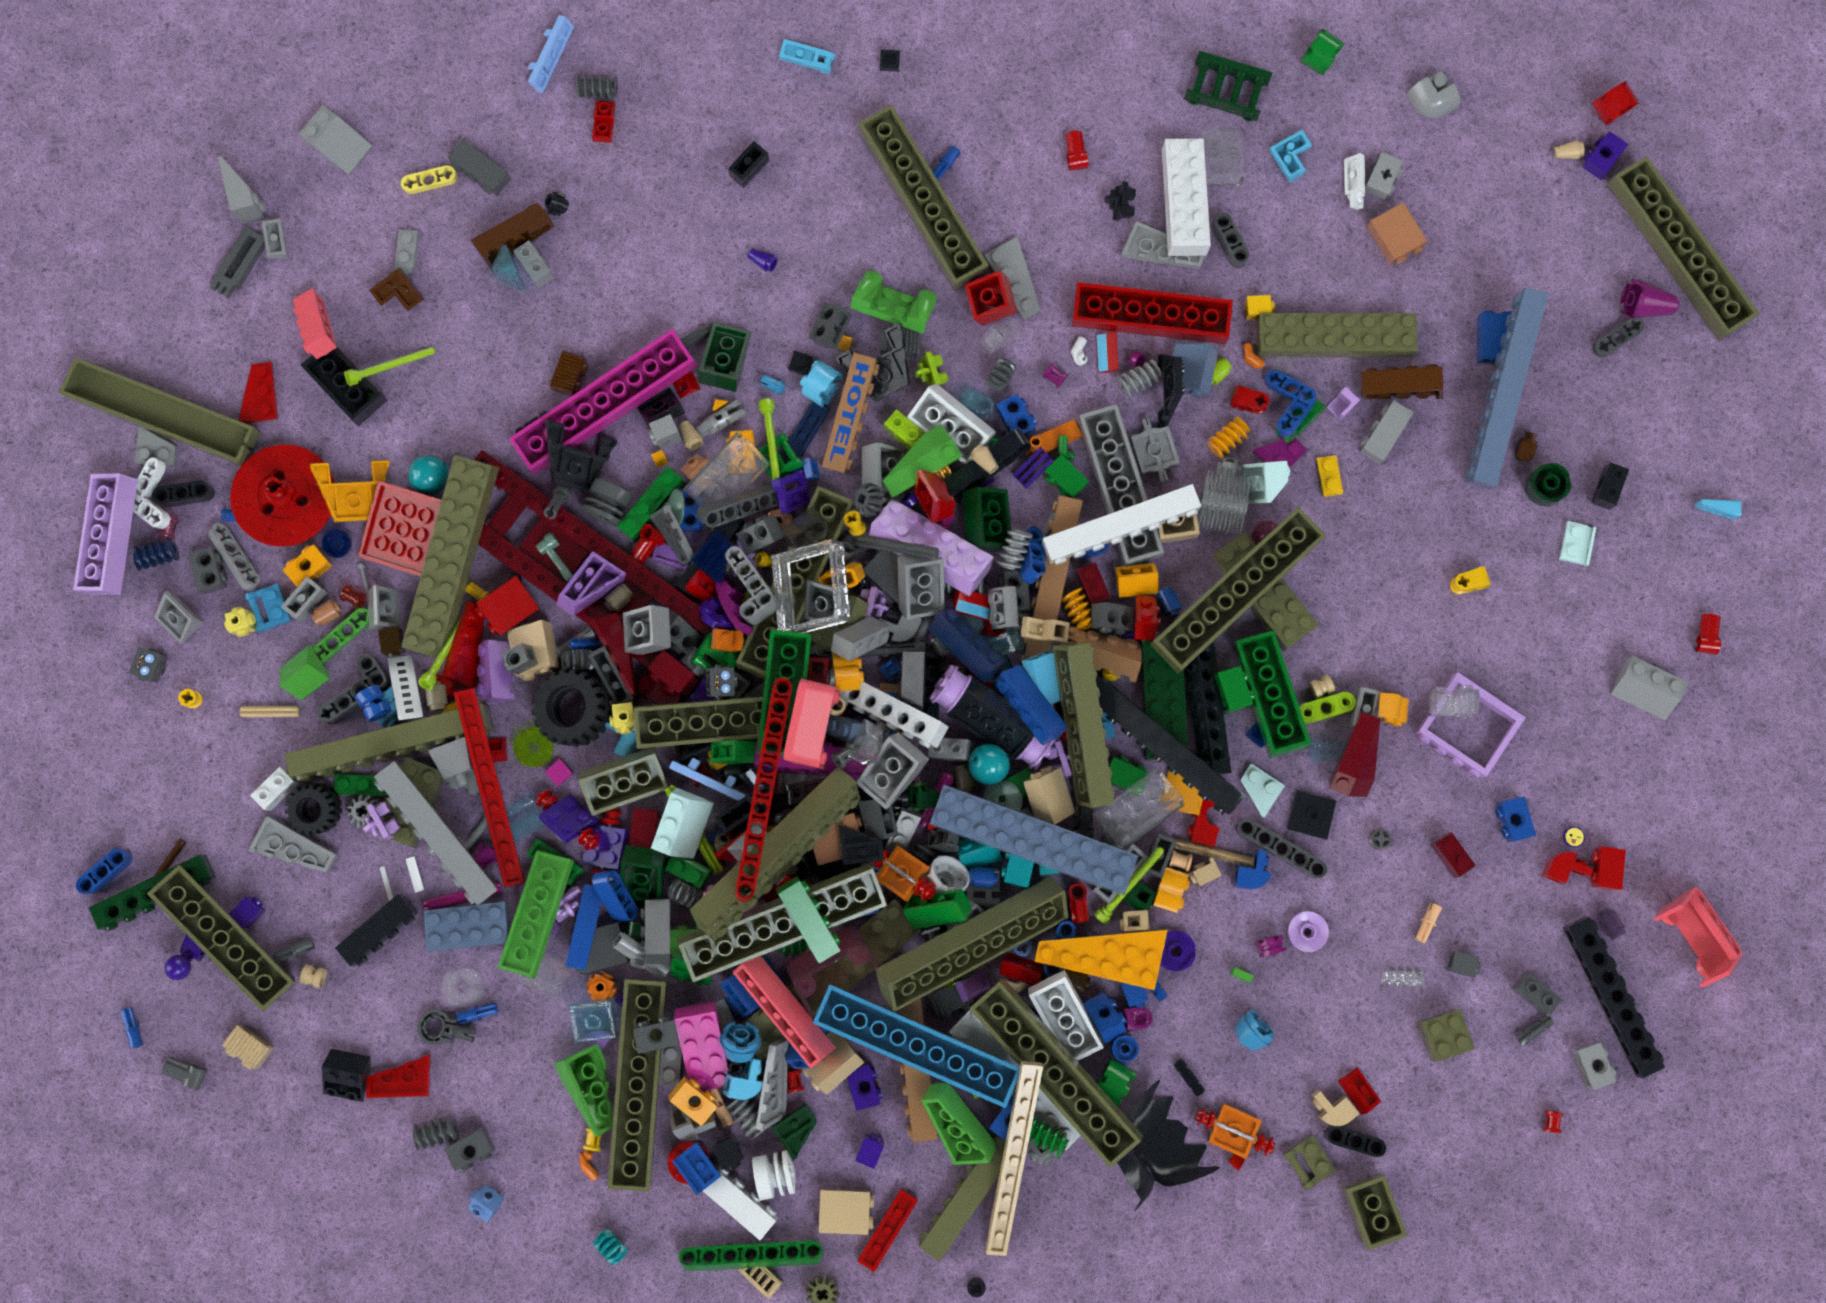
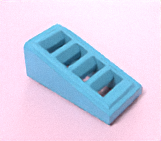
M1702 499L1695 503V508L1733 520L1741 517L1740 501Z

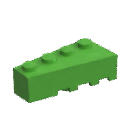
M949 1083L930 1084L921 1101L953 1164L989 1163L998 1147L996 1142Z

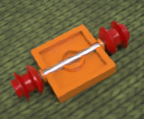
M898 845L890 857L887 850L883 851L885 861L870 863H875L876 868L882 867L876 876L878 882L907 902L913 893L916 896L921 895L923 901L931 899L936 893L935 883H929V879L924 878L930 867Z
M1222 1104L1217 1119L1215 1118L1214 1110L1208 1113L1206 1112V1107H1203L1202 1110L1198 1109L1194 1119L1197 1121V1126L1202 1123L1205 1125V1130L1213 1126L1207 1142L1245 1159L1248 1157L1252 1144H1254L1255 1152L1263 1150L1264 1156L1273 1152L1275 1147L1273 1137L1266 1139L1265 1133L1260 1134L1258 1137L1256 1136L1262 1120L1226 1104Z

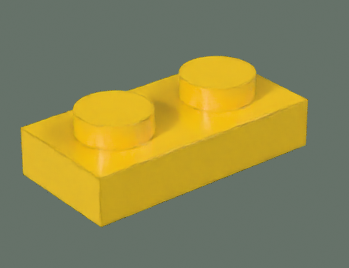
M1337 456L1317 458L1316 463L1322 496L1342 495L1343 488Z

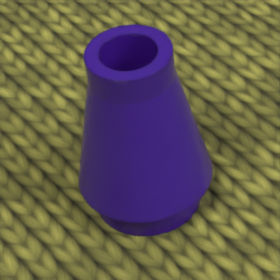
M754 248L748 253V259L752 260L765 272H772L775 269L778 259L774 254Z

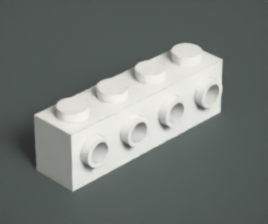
M715 1164L714 1166L722 1176L704 1189L703 1192L756 1238L761 1240L777 1221V1212L769 1205L765 1207L760 1202L757 1194L754 1192L749 1193L744 1188L745 1185L737 1178L734 1180L729 1176L730 1172L726 1168L721 1170L720 1165Z

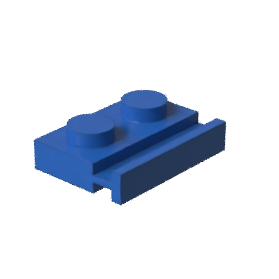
M698 1142L672 1161L696 1195L722 1176Z

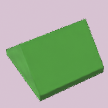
M308 645L280 668L279 686L299 700H303L331 677L311 645Z

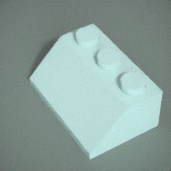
M1287 461L1242 465L1243 481L1251 478L1249 481L1251 482L1249 485L1251 487L1249 488L1248 504L1271 503L1288 482L1290 468L1287 465Z
M679 788L673 790L669 796L651 848L669 856L694 859L714 802Z

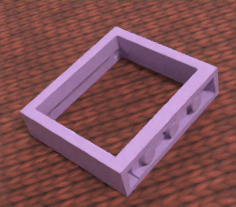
M1457 672L1453 674L1415 734L1419 736L1418 738L1422 740L1421 742L1425 744L1430 743L1435 746L1434 750L1439 754L1450 756L1452 758L1451 761L1459 767L1464 766L1469 769L1468 773L1470 775L1484 778L1488 776L1526 717ZM1456 686L1512 723L1484 767L1427 730Z

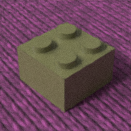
M1452 1009L1417 1021L1430 1060L1433 1062L1475 1049L1461 1009Z

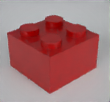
M1001 271L965 284L974 321L984 326L1017 313L1008 276Z

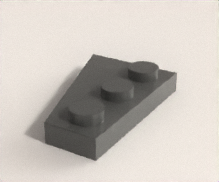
M669 504L649 516L682 565L696 558Z

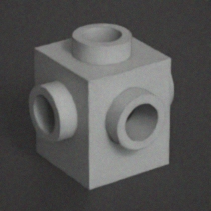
M1035 1138L1029 1142L1027 1154L1032 1162L1036 1161L1038 1166L1042 1164L1048 1165L1055 1160L1057 1151L1050 1154V1146L1044 1150L1045 1152L1040 1153L1039 1150L1042 1149V1143L1036 1146L1034 1144Z

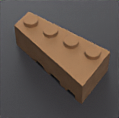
M1069 627L1067 643H1090L1094 650L1093 665L1096 670L1100 671L1104 668L1113 671L1112 675L1120 677L1122 674L1130 677L1129 681L1136 683L1142 663L1141 642H1137L1134 639L1126 640L1114 635L1107 636L1098 634L1095 631L1087 632L1075 627Z

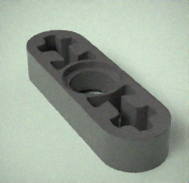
M1630 318L1596 341L1593 345L1594 354L1598 357L1609 355L1640 334L1644 329V322L1640 318ZM1632 324L1638 325L1636 329L1631 330L1629 333L1626 331ZM1614 333L1622 334L1623 341H1615ZM1608 341L1610 342V345L1605 350H1599L1601 345L1606 344Z

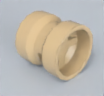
M1328 674L1321 676L1320 680L1308 682L1309 689L1316 700L1323 698L1326 693L1330 695L1335 692V686Z
M306 964L300 975V984H312L315 988L321 989L325 983L327 969H316L313 965Z

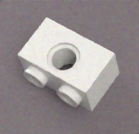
M279 767L250 796L264 810L272 811L300 782L297 779L290 778L286 768Z

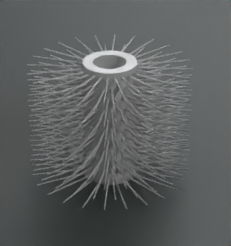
M1208 470L1200 499L1199 526L1203 516L1202 527L1205 522L1207 526L1210 521V529L1213 525H1215V529L1217 524H1219L1218 531L1221 530V527H1223V531L1226 526H1228L1227 530L1231 524L1230 529L1232 528L1230 532H1235L1237 529L1240 531L1244 525L1245 515H1247L1248 494H1250L1249 488L1251 487L1249 485L1251 482L1246 487L1247 483L1245 481L1247 479L1244 481L1242 479L1239 482L1237 480L1238 476L1234 481L1233 477L1230 482V474L1227 478H1225V474L1223 479H1221L1222 472H1220L1219 477L1217 476L1218 472L1215 477H1212L1213 473L1208 481V476L1210 475Z

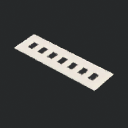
M412 656L387 658L398 720L423 717Z

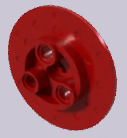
M288 444L270 446L253 454L239 468L231 487V508L238 525L254 540L274 547L294 546L314 537L327 524L331 514L310 469V464L325 462L306 448ZM330 471L331 483H335L333 475ZM281 475H285L284 480L278 479V477ZM306 498V505L300 506L301 500ZM274 506L273 512L267 514V509Z

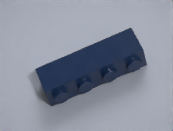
M951 607L939 612L928 628L983 684L993 679L1006 662Z

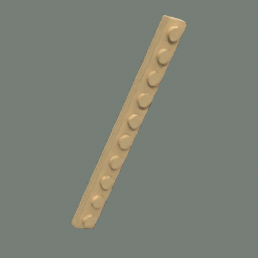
M1021 1061L985 1246L986 1255H1007L1043 1071V1065L1039 1062Z

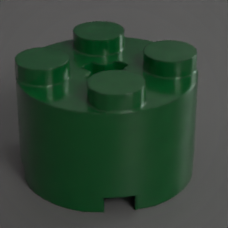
M1557 463L1541 465L1528 476L1525 492L1535 504L1545 507L1552 506L1569 494L1572 487L1570 474L1566 468Z

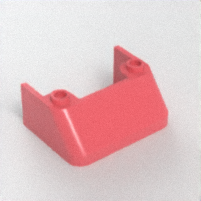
M801 678L784 749L783 759L785 761L824 770L827 753L824 752L823 745L831 707L834 704H838L841 690L839 688Z
M1698 887L1691 888L1662 907L1654 917L1656 922L1662 919L1664 923L1671 926L1676 924L1699 957L1696 969L1700 975L1704 976L1699 984L1701 988L1730 975L1742 957L1740 946Z

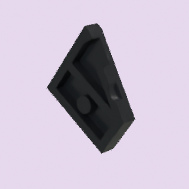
M839 826L844 866L885 861L882 839L851 830L845 826Z

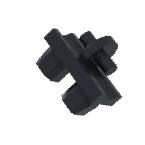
M1125 181L1120 186H1116L1115 190H1110V195L1104 197V202L1109 204V209L1113 210L1114 221H1119L1122 218H1131L1135 214L1134 206L1127 205V200L1132 201L1135 199L1136 189L1128 187V182Z

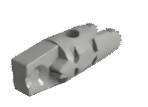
M739 401L731 402L703 420L704 423L697 427L702 437L711 433L713 435L746 414L744 409H739L729 415L730 412L739 407Z

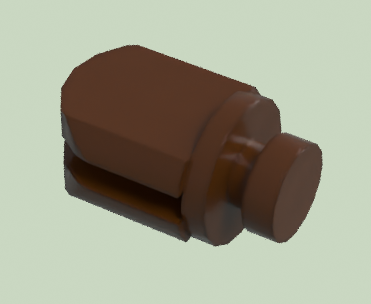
M1525 432V437L1520 438L1515 450L1517 460L1528 462L1534 458L1538 442L1533 439H1536L1537 434Z

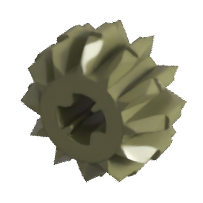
M823 1275L822 1281H820L818 1276H815L816 1284L812 1281L808 1282L809 1287L812 1289L805 1290L806 1294L811 1295L806 1298L807 1302L838 1303L835 1298H839L840 1293L835 1292V1290L839 1289V1284L832 1286L834 1282L833 1277L829 1282H826L827 1275ZM824 1289H826V1295L828 1296H822V1298L819 1297L820 1292L817 1291H823Z

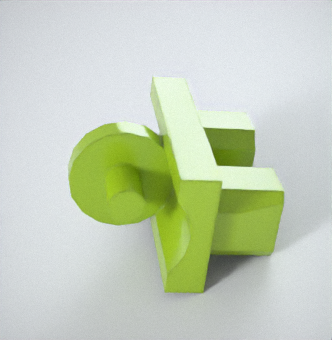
M931 351L926 352L925 356L920 358L921 363L917 364L918 371L914 373L915 378H921L922 383L927 382L928 387L935 383L939 386L948 382L947 373H938L937 367L943 365L941 355H932Z

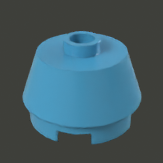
M1253 1009L1248 1013H1243L1235 1026V1032L1243 1046H1246L1251 1051H1256L1270 1046L1275 1034L1267 1022L1264 1023L1260 1018H1257L1259 1013Z
M735 1022L726 1025L720 1036V1043L725 1056L730 1061L736 1063H744L751 1060L761 1045L758 1028L749 1022H746V1025H735Z

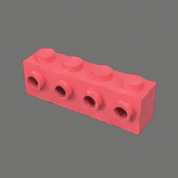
M311 288L294 298L295 307L293 310L298 318L296 322L301 329L299 334L304 340L302 345L305 351L318 359L337 348L325 303L319 294Z

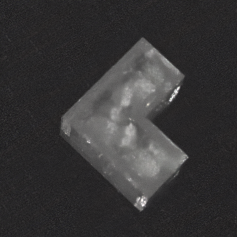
M1461 685L1460 688H1455L1454 691H1447V687H1435V690L1429 692L1428 716L1470 718L1479 714V689H1473L1471 685Z

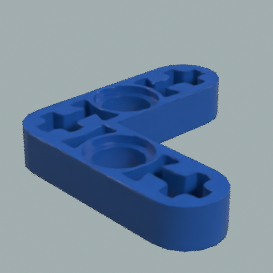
M1271 370L1265 376L1266 386L1293 401L1277 423L1278 434L1283 437H1289L1294 434L1315 405L1317 393L1314 389L1278 370ZM1278 378V381L1271 382V379ZM1289 385H1293L1296 387V390L1294 392H1288L1285 388ZM1311 396V399L1304 400V397ZM1294 409H1300L1302 414L1295 416L1291 412ZM1290 419L1291 422L1289 428H1285L1284 430L1283 426H1286L1289 423Z

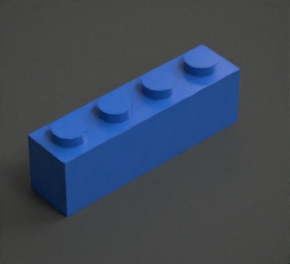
M1017 665L1001 673L995 685L1041 745L1059 738L1067 728V725L1024 669Z

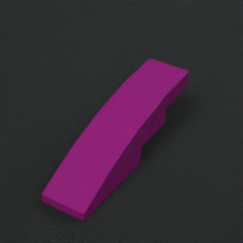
M715 569L713 571L715 587L727 617L736 629L750 636L754 628L740 615L741 602L746 597L745 594L729 576Z

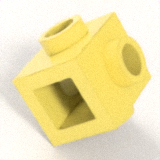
M236 607L231 609V612L225 614L226 620L224 625L229 633L237 635V637L249 635L250 632L256 631V619L252 611L243 607Z
M632 702L612 705L613 715H609L610 726L615 727L616 733L620 732L622 735L632 733V730H635Z

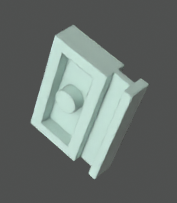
M1571 521L1566 522L1559 560L1588 566L1596 527H1589L1588 525Z

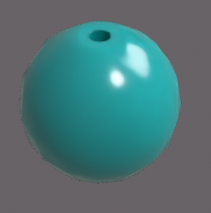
M434 455L419 456L411 463L408 470V480L413 489L425 495L436 494L445 489L449 469L442 459Z
M986 743L972 751L968 760V768L971 776L980 784L994 785L1001 782L1007 776L1010 762L1007 753L1001 747Z

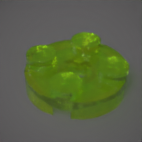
M536 727L519 733L513 744L517 760L530 768L542 767L548 763L554 754L555 748L554 742L549 741L547 736H543L539 732L540 728ZM537 742L539 750L531 753L529 745H534Z

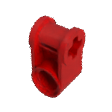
M1235 386L1230 407L1234 409L1237 407L1241 411L1262 414L1266 411L1270 399L1264 392L1251 390L1244 386ZM1258 400L1262 401L1261 406H1258Z

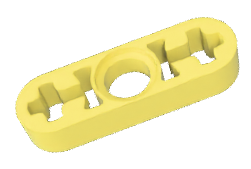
M446 165L409 174L402 178L401 187L406 193L415 194L451 185L456 182L457 173L453 167ZM447 171L451 174L449 179L445 177ZM427 176L434 177V182L432 184L428 185L424 183V180ZM418 178L420 179L422 186L418 184ZM408 181H412L413 183H415L412 184V188L406 186L409 184Z

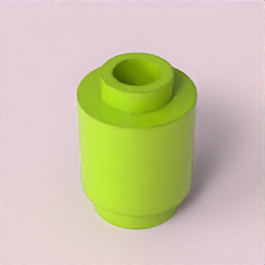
M1224 357L1216 360L1211 385L1217 386L1232 369L1231 364Z

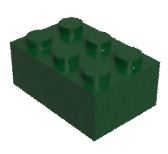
M975 487L962 492L966 541L983 551H1003L1002 546H1009L1005 538L1012 537L1007 533L1011 531L1008 489Z

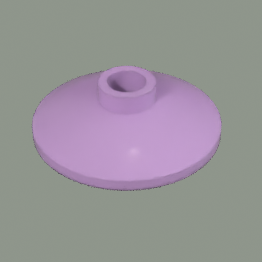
M1310 911L1301 912L1290 921L1288 936L1293 946L1298 950L1315 952L1326 944L1329 937V928L1324 918L1319 914ZM1305 928L1310 929L1311 933L1309 936L1304 934Z

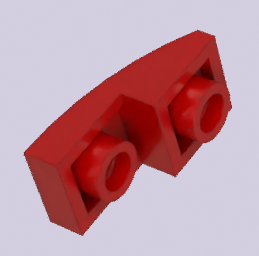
M596 101L594 111L595 122L592 134L593 142L612 143L615 102Z

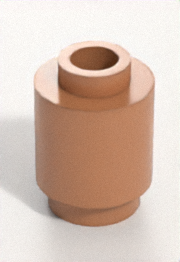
M329 599L314 608L310 615L317 626H325L341 616L342 608L337 601L333 602Z

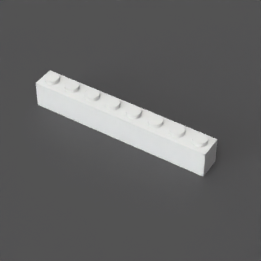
M1191 484L1042 539V544L1049 563L1059 565L1066 562V558L1071 556L1078 558L1085 555V551L1091 549L1098 551L1104 548V544L1111 542L1114 545L1122 542L1123 538L1129 535L1133 538L1141 535L1143 530H1156L1161 527L1160 524L1175 523L1179 521V517L1185 515L1187 518L1198 514L1197 511L1201 508V504L1195 488Z

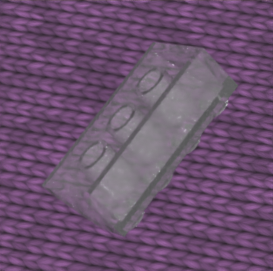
M736 432L683 490L696 504L702 506L746 491L770 463L746 437Z
M1157 767L1115 797L1114 804L1105 805L1092 815L1111 843L1116 848L1125 850L1185 805L1182 795Z

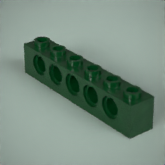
M199 854L178 864L188 873L192 871L194 873L193 878L202 887L210 884V879L216 877L207 855ZM178 865L88 907L97 930H106V932L114 930L118 927V923L122 921L127 923L136 919V915L141 912L146 914L155 910L157 904L147 893ZM136 897L138 900V904L134 908L132 906V900ZM115 907H118L119 914L115 917L113 910Z

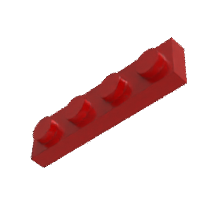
M903 1189L899 1190L857 1259V1262L873 1272L876 1271L918 1202L917 1198Z

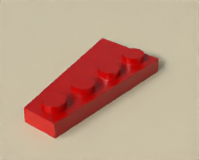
M466 602L442 675L467 689L475 687L476 690L477 667L480 658L478 656V647L482 642L485 617L481 619L477 614L475 603Z

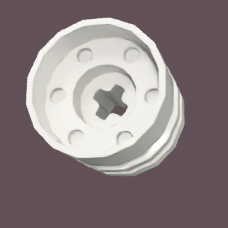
M946 855L938 856L929 865L930 869L924 876V878L929 879V883H935L936 893L961 888L965 891L970 882L966 867L957 859Z
M787 1150L782 1151V1161H780L778 1153H774L773 1163L769 1162L767 1155L752 1157L754 1179L760 1201L774 1198V1188H778L781 1196H785V1186H787L790 1195L795 1194L796 1174L793 1161Z

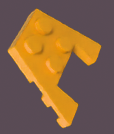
M389 460L370 462L372 482L331 483L329 463L310 464V469L334 523L368 520L378 481L385 482L390 464Z

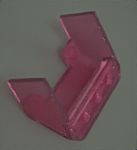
M849 926L836 933L841 942L838 944L840 952L823 962L818 963L811 949H808L792 958L787 964L788 975L812 1019L816 1017V1013L807 997L811 996L816 990V982L812 977L813 974L846 955L856 965H864L871 961L875 970L879 968L861 933L855 927Z

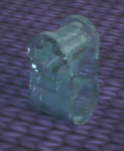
M963 388L958 401L976 416L984 419L990 418L994 413L992 399L970 388ZM988 405V408H986L985 411L982 410V407Z

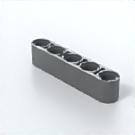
M768 483L704 504L697 509L696 518L708 527H717L778 506L777 493L773 489L772 484Z
M1243 819L1237 823L1236 832L1240 837L1267 851V853L1313 879L1322 878L1326 875L1327 866L1323 861L1251 819ZM1243 823H1248L1251 827L1248 834L1241 830ZM1261 833L1266 834L1268 837L1266 844H1262L1259 841ZM1279 843L1283 844L1286 848L1284 854L1277 852L1276 847ZM1296 854H1300L1303 857L1301 865L1294 861ZM1314 864L1319 865L1321 868L1319 875H1315L1312 872Z

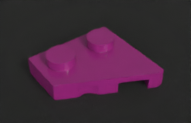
M1294 438L1289 443L1283 439L1256 448L1253 453L1263 463L1287 461V465L1290 468L1307 449Z

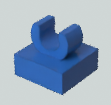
M811 458L803 459V466L799 469H804L806 480H820L817 461Z
M894 656L878 668L890 684L902 675L901 664Z

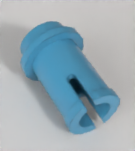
M764 374L761 378L760 385L774 391V394L781 395L784 392L786 384L782 380L778 381L767 374Z

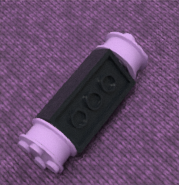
M950 665L944 674L946 675L944 679L940 678L935 684L934 688L936 689L929 697L931 703L937 702L946 708V716L986 743L1001 747L1010 759H1022L1029 764V769L1036 770L1040 766L1042 758H1047L1052 752L1053 747L1051 746L1055 740L1041 745L1007 699L974 677L972 678L971 675L965 676L957 670L958 666Z

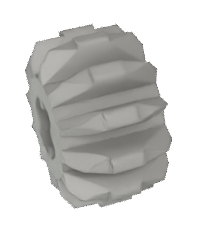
M359 795L358 800L355 798L351 800L354 805L347 806L348 809H351V812L346 814L347 817H352L350 823H356L357 828L367 826L365 818L371 817L366 807L370 804L377 805L379 802L376 799L372 800L370 795H367L366 798L364 795ZM361 809L367 810V814L360 813Z

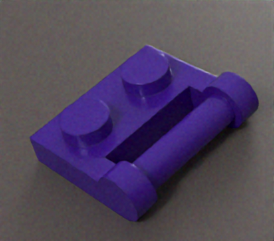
M802 469L794 470L792 474L783 478L772 480L771 484L773 489L776 490L781 514L789 513L811 502L805 473ZM794 481L797 482V486L786 490L785 485Z

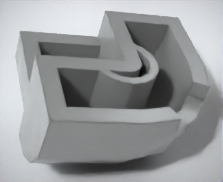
M1442 71L1430 78H1424L1406 94L1416 111L1428 118H1441L1460 106V96L1455 84L1451 85Z
M692 1096L689 1102L692 1104L697 1103L700 1098ZM676 1106L673 1110L669 1111L672 1132L680 1140H700L699 1133L716 1127L714 1112L700 1126Z

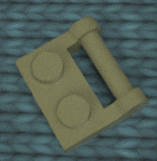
M1314 1135L1309 1136L1282 1154L1299 1176L1305 1191L1336 1172V1169ZM1299 1152L1314 1174V1177L1311 1179L1295 1156Z

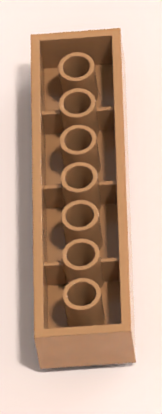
M921 998L895 1011L924 1025ZM900 1062L901 1075H905L906 1082H902L903 1096H908V1103L904 1104L906 1117H910L911 1123L907 1124L908 1138H913V1143L938 1140L937 1130L921 1101L931 1084L930 1075Z

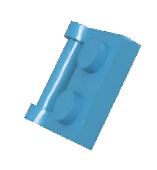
M278 583L244 595L255 616V629L257 633L292 621L290 614L281 608L285 599ZM262 598L269 622L264 623L256 599Z

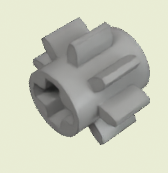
M1227 457L1223 459V463L1218 462L1217 471L1218 475L1222 472L1221 479H1223L1225 474V478L1230 474L1229 481L1233 477L1234 481L1235 476L1240 477L1242 468L1241 464H1238L1237 459Z

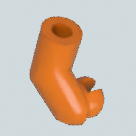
M1243 344L1245 363L1254 369L1263 368L1265 361L1253 353V344Z
M585 1150L579 1155L580 1168L591 1181H594L598 1178L599 1173L591 1166L589 1161L593 1159V1153L590 1150Z

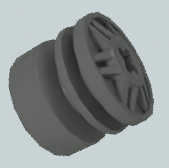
M595 478L589 491L596 498L586 497L585 501L591 506L583 504L581 510L600 523L617 526L621 521L616 517L622 518L624 516L617 508H627L632 499V494L610 482Z

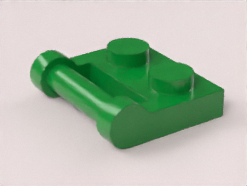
M780 434L775 437L776 448L782 446L790 459L786 464L777 450L780 478L785 477L794 469L797 470L803 466V461L800 457H797L788 443L789 439L786 434ZM767 443L757 450L755 454L772 479Z
M708 633L691 659L694 665H699L704 670L706 668H714L703 659L705 654L717 664L731 668L736 666V661L740 654L738 652L711 649L712 633Z

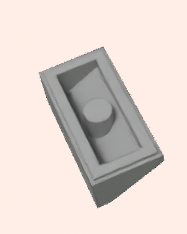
M281 218L262 220L267 258L288 259Z

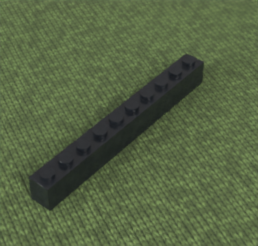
M1097 673L1096 685L1100 690L1099 705L1107 714L1106 718L1114 725L1116 722L1121 725V731L1128 737L1133 735L1137 739L1136 743L1141 748L1151 750L1153 752L1151 756L1161 763L1163 760L1168 765L1167 769L1175 776L1177 774L1181 775L1184 778L1182 782L1189 788L1194 786L1199 790L1198 795L1205 801L1211 800L1215 804L1213 808L1219 813L1230 815L1246 795Z

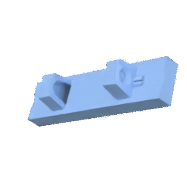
M559 15L553 29H546L544 36L547 38V42L537 63L531 62L528 67L532 71L528 83L540 93L544 92L574 28L565 16Z
M692 758L689 766L672 761L669 767L738 801L746 796L733 788L737 780L734 776L729 775L725 784H722L697 772L701 761L696 758Z

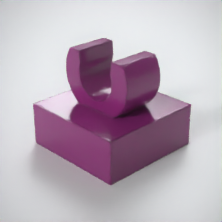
M482 842L476 846L479 853L473 857L483 870L497 862L495 850L491 845L485 847Z

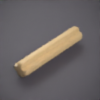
M241 706L240 716L299 717L300 707Z

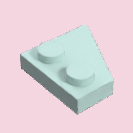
M1252 763L1240 779L1242 786L1246 789L1260 816L1264 818L1285 785Z

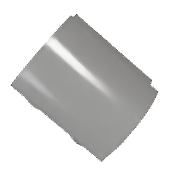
M1005 586L988 590L992 630L1019 627L1016 586Z

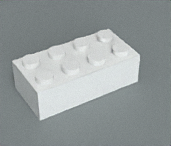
M937 383L927 388L907 416L910 421L925 433L941 424L956 444L962 455L959 460L965 465L972 460L971 452L973 449L981 444L986 447L996 434L995 430Z
M1065 970L1028 988L1029 997L1043 1023L1077 1061L1104 1048L1103 1041Z

